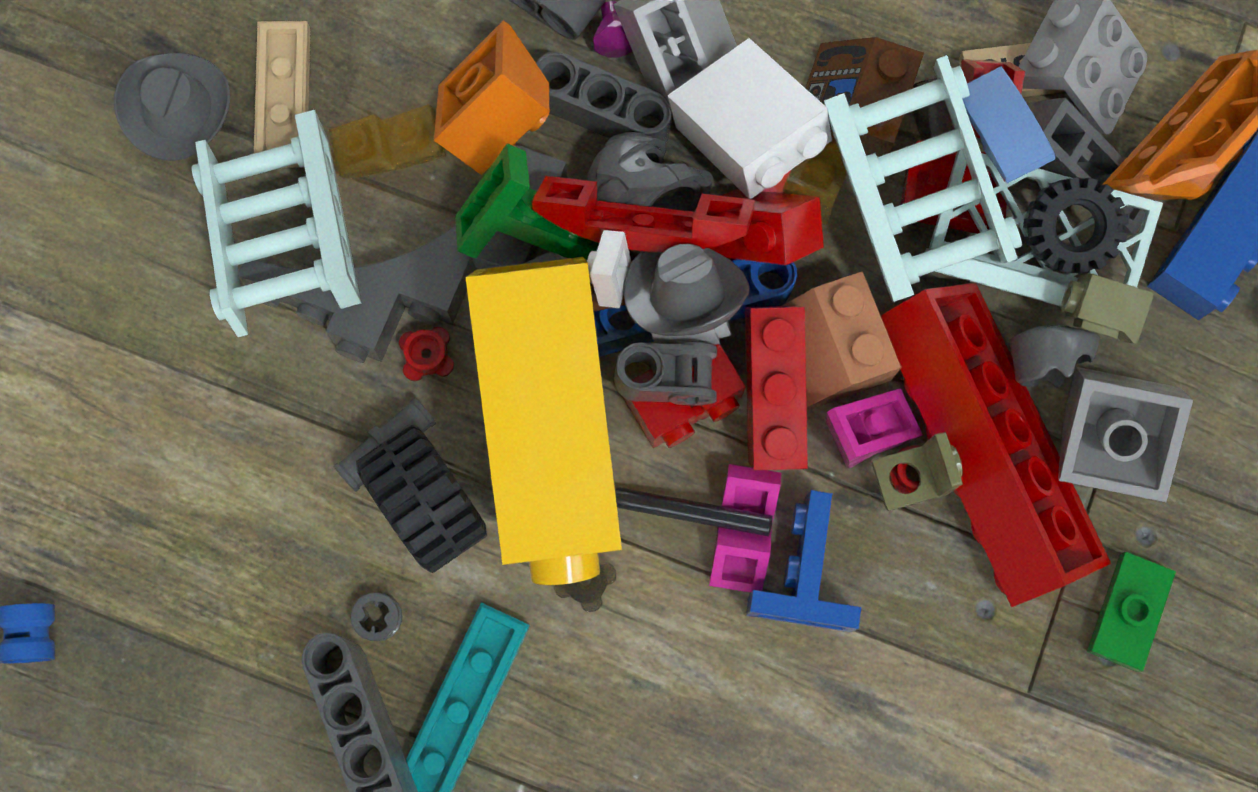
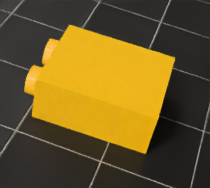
M584 257L477 269L465 278L502 565L529 562L531 581L539 585H562L591 579L600 574L598 553L622 550L588 262Z

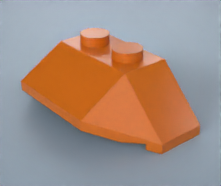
M1258 50L1219 56L1102 185L1107 184L1114 190L1151 200H1193L1207 193L1212 188L1213 180L1227 164L1233 162L1242 154L1243 146L1258 130Z

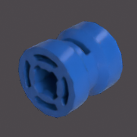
M32 603L0 607V627L3 629V641L0 643V663H32L55 660V642L49 638V627L55 621L54 604Z

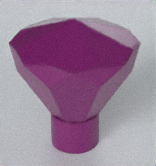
M607 1L601 7L603 20L593 37L594 51L608 58H618L632 52L613 5L616 1Z

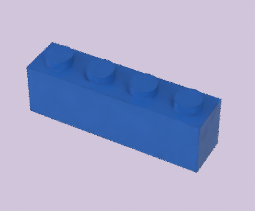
M1258 130L1243 146L1242 154L1231 162L1147 285V287L1198 321L1214 309L1220 313L1223 312L1240 290V287L1234 284L1242 270L1248 273L1258 263Z

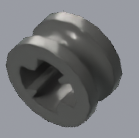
M368 593L360 597L354 604L351 612V624L355 632L360 637L370 641H384L394 636L402 623V610L399 603L392 596L383 593ZM374 602L375 607L381 608L384 603L390 611L384 617L388 626L380 632L379 627L372 626L371 630H369L364 624L369 618L366 608Z

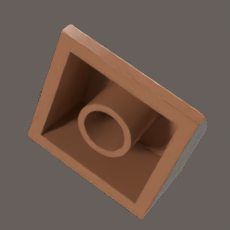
M863 271L812 288L782 305L805 307L807 411L888 383L901 369Z

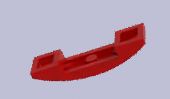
M545 176L532 200V210L571 233L600 243L603 230L625 232L629 250L664 252L668 248L679 244H693L706 249L732 242L747 235L755 209V200L709 194L701 195L695 212L598 201L597 181Z

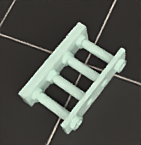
M947 55L938 58L935 62L934 71L937 80L861 108L858 103L849 106L844 93L824 100V105L828 110L829 123L892 302L914 295L911 285L920 282L919 276L996 249L1001 263L1005 264L1018 259L1015 248L1022 246L1020 234L1013 217L1003 218L962 100L970 96L964 73L960 66L951 68ZM945 100L955 130L877 157L876 153L866 156L859 136L867 134L868 127ZM959 150L963 151L972 180L894 207L893 203L883 205L877 185L885 183L884 177ZM980 200L989 230L913 257L910 252L900 255L894 235L902 233L901 227Z
M315 110L295 115L299 136L291 138V144L218 163L206 140L195 142L198 164L192 165V174L196 187L204 198L217 287L210 289V300L216 317L219 320L226 319L237 337L248 335L244 308L321 287L323 292L331 290L341 309L361 304L330 144ZM297 163L300 168L305 167L306 176L299 177V183L232 202L227 201L225 183ZM304 203L307 208L312 207L314 217L306 218L305 225L234 244L231 223ZM312 244L315 249L320 248L322 259L315 260L314 267L245 286L240 284V278L237 276L239 273L238 265Z

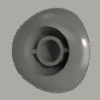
M185 53L152 55L134 62L120 77L114 93L115 115L125 136L143 153L156 159L168 161L182 160L197 153L195 142L206 140L209 144L223 127L230 107L229 84L224 73L210 61Z
M679 244L668 248L664 252L641 251L634 258L628 269L624 288L625 304L632 319L646 331L663 336L695 335L713 330L731 319L743 305L749 294L748 281L737 265L709 248L702 249L700 246L693 244Z

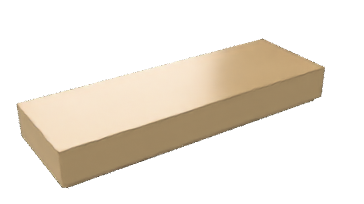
M307 21L257 22L254 154L291 144V138L299 136L295 115L309 111L310 26ZM297 163L282 168H297L299 165Z

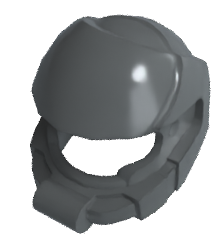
M626 132L615 135L606 142L605 147L593 160L587 174V180L597 181L598 201L693 211L698 206L702 194L710 195L713 176L706 170L687 167L685 163L662 164L666 153L665 141L644 133ZM678 188L674 195L664 196L660 200L655 202L662 194L666 193L669 190Z

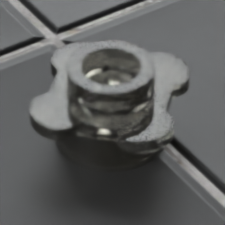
M599 563L600 574L591 578L589 585L584 586L580 582L554 585V590L560 598L570 597L576 602L581 603L584 611L595 612L603 604L601 597L607 585L615 582L616 570L610 563Z

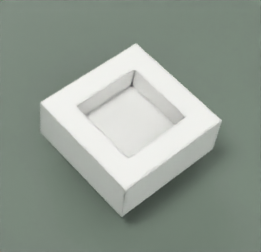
M603 230L598 250L591 251L587 260L590 283L594 286L599 306L620 308L624 295L626 275L632 262L625 232Z

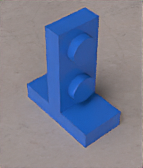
M811 490L805 497L804 504H795L791 534L800 535L797 556L788 555L784 575V587L792 588V595L788 596L753 590L748 597L746 616L844 632H853L859 629L861 607L818 600L832 493Z

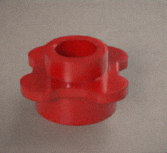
M434 327L432 330L408 331L400 337L399 346L404 351L406 359L403 373L407 379L416 382L421 380L423 376L431 374L446 377L453 371L454 362L448 356L447 351L450 335L446 329ZM424 350L431 351V356L429 358L422 357V352Z

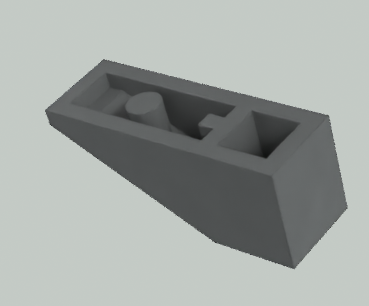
M1066 98L1027 103L1055 153V160L1038 169L1071 178H1092L1098 180L1097 183L1102 185L1125 160ZM1126 205L1121 208L1122 215L1128 214L1129 224H1123V232L1128 233V235H1134L1143 221L1145 210Z

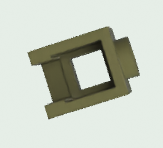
M1083 273L1079 274L1077 282L1072 280L1068 284L1062 299L1061 310L1066 312V316L1075 318L1072 326L1116 339L1118 337L1120 341L1137 345L1155 293L1095 274Z

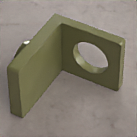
M946 432L935 434L923 446L880 457L871 462L887 511L948 495L962 485L961 476L963 470L961 460L956 448L953 445L950 446ZM898 464L911 465L919 474V486L910 494L899 493L890 484V472Z

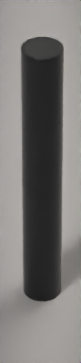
M617 487L615 490L617 508L768 537L771 532L772 515Z

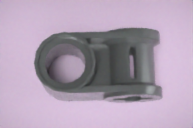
M640 342L631 344L624 348L618 356L614 374L615 387L623 397L636 402H672L680 405H708L717 401V392L712 390V359L717 357V347L700 342L677 344ZM633 362H642L651 368L654 377L646 383H636L627 377L625 368ZM692 366L694 367V383L692 382Z

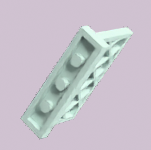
M962 150L957 151L947 188L962 183L967 165ZM981 153L985 166L997 185L993 188L995 194L1001 192L1014 216L1013 219L1016 225H1019L1025 237L1028 236L1027 228H1023L1024 219L1028 218L1030 211L1021 213L1008 187L1024 178L1036 180L1042 190L1049 187V184L1052 185L1056 181L1071 177L1037 168L1006 183L987 154ZM1114 190L1111 194L1115 198L1121 197L1125 204L1120 209L1127 205L1145 210L1139 232L1127 238L1126 242H1120L1117 247L1120 250L1119 255L1127 268L1123 283L1137 287L1163 203ZM980 200L962 205L955 210L951 209L939 213L930 246L926 248L925 252L950 244V242L944 241L950 219L967 210L980 233L987 231L988 229L975 205L980 203ZM1062 210L1057 219L1064 232L1059 234L1058 237L1061 241L1068 238L1072 247L1081 246L1076 233L1094 224L1093 216L1072 227ZM1135 243L1132 256H1130L1126 247ZM1032 247V250L1021 255L1018 259L1005 264L1001 263L996 249L991 251L992 254L985 253L935 271L1057 306H1061L1065 290L1070 281L1077 282L1078 278L1074 277L1077 273L1062 274L1054 272L1046 267L1043 261H1038L1042 268L1023 263L1034 257L1032 255L1034 252ZM1095 269L1090 270V274L1098 275Z

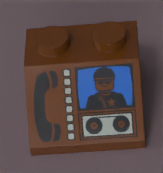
M877 37L821 43L805 88L822 104H824V100L844 93L849 106L858 103L861 108L912 89L924 52ZM903 115L868 127V133L859 136L866 156L876 153V156L880 157L890 153ZM830 125L832 141L826 144V146L839 150Z

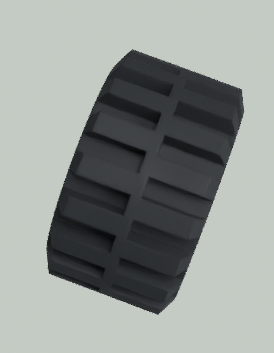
M408 425L356 460L358 476L408 551L418 564L431 573L436 572L487 537L486 523L424 432L416 426Z

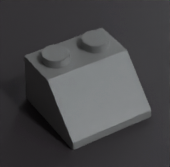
M1076 367L1063 418L1058 472L1059 481L1167 502L1193 399L1181 387Z

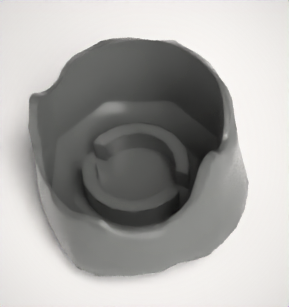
M1067 325L1037 326L1015 335L1010 340L1015 380L1026 387L1038 386L1042 381H1048L1057 388L1061 387L1065 377L1072 375L1076 364L1087 361L1093 362L1097 353L1100 336L1091 331Z

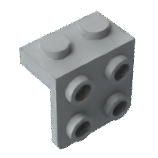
M1054 0L1019 65V68L1025 71L1023 89L1065 90L1083 116L1100 134H1110L1119 117L1123 114L1125 105L1146 68L1147 53L1111 0Z

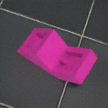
M729 464L721 506L772 515L774 519L781 486V472L753 470L750 467ZM718 527L709 586L750 593L753 590L762 591L771 552L772 527L769 537Z

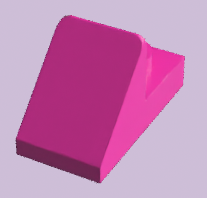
M901 388L835 407L828 411L826 416V424L848 469L877 453L908 444L923 436Z

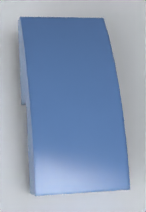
M1002 66L967 83L970 96L962 100L970 123L981 137L983 150L1006 183L1055 160V153L1038 121Z

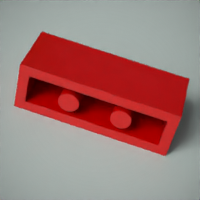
M745 307L748 463L753 470L808 469L805 307Z

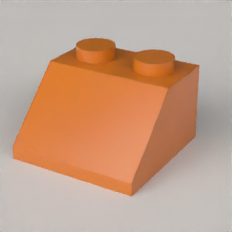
M504 20L438 86L434 141L480 175L491 167L507 143L515 146L516 142L528 131L534 132L539 129L550 113L549 82L514 29Z

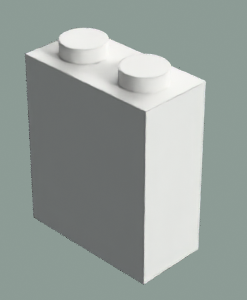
M750 38L667 95L676 128L749 199H752L764 189L778 184L786 173L804 160L818 155L826 144L832 141L827 107Z

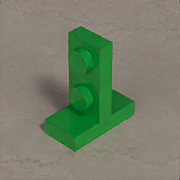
M508 143L455 215L457 252L475 259L496 231L563 257H584L586 261L591 251L598 250V242L571 233L532 210V200L537 191L529 189L526 151Z

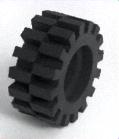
M1076 177L1059 180L1052 183L1051 186L1043 188L1037 193V199L1030 202L1026 209L1030 211L1029 216L1023 222V228H1027L1028 236L1024 238L1027 246H1031L1034 250L1032 255L1037 261H1043L1046 267L1063 273L1083 274L1090 273V270L1103 268L1107 265L1106 261L1109 258H1116L1120 253L1117 247L1120 242H1126L1128 233L1123 232V224H1129L1128 214L1122 215L1120 207L1125 204L1121 197L1115 198L1111 194L1114 189L1107 184L1101 185L1097 183L1098 180L1092 178ZM1071 205H1080L1086 208L1092 214L1095 223L1091 238L1085 244L1077 247L1063 243L1059 239L1055 228L1060 212Z

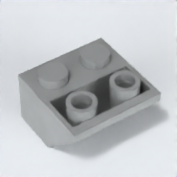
M620 0L613 4L648 89L660 93L666 97L668 102L667 95L737 47L720 0Z

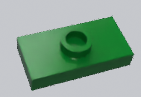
M1128 552L1120 553L1087 652L1135 672H1143L1176 571Z

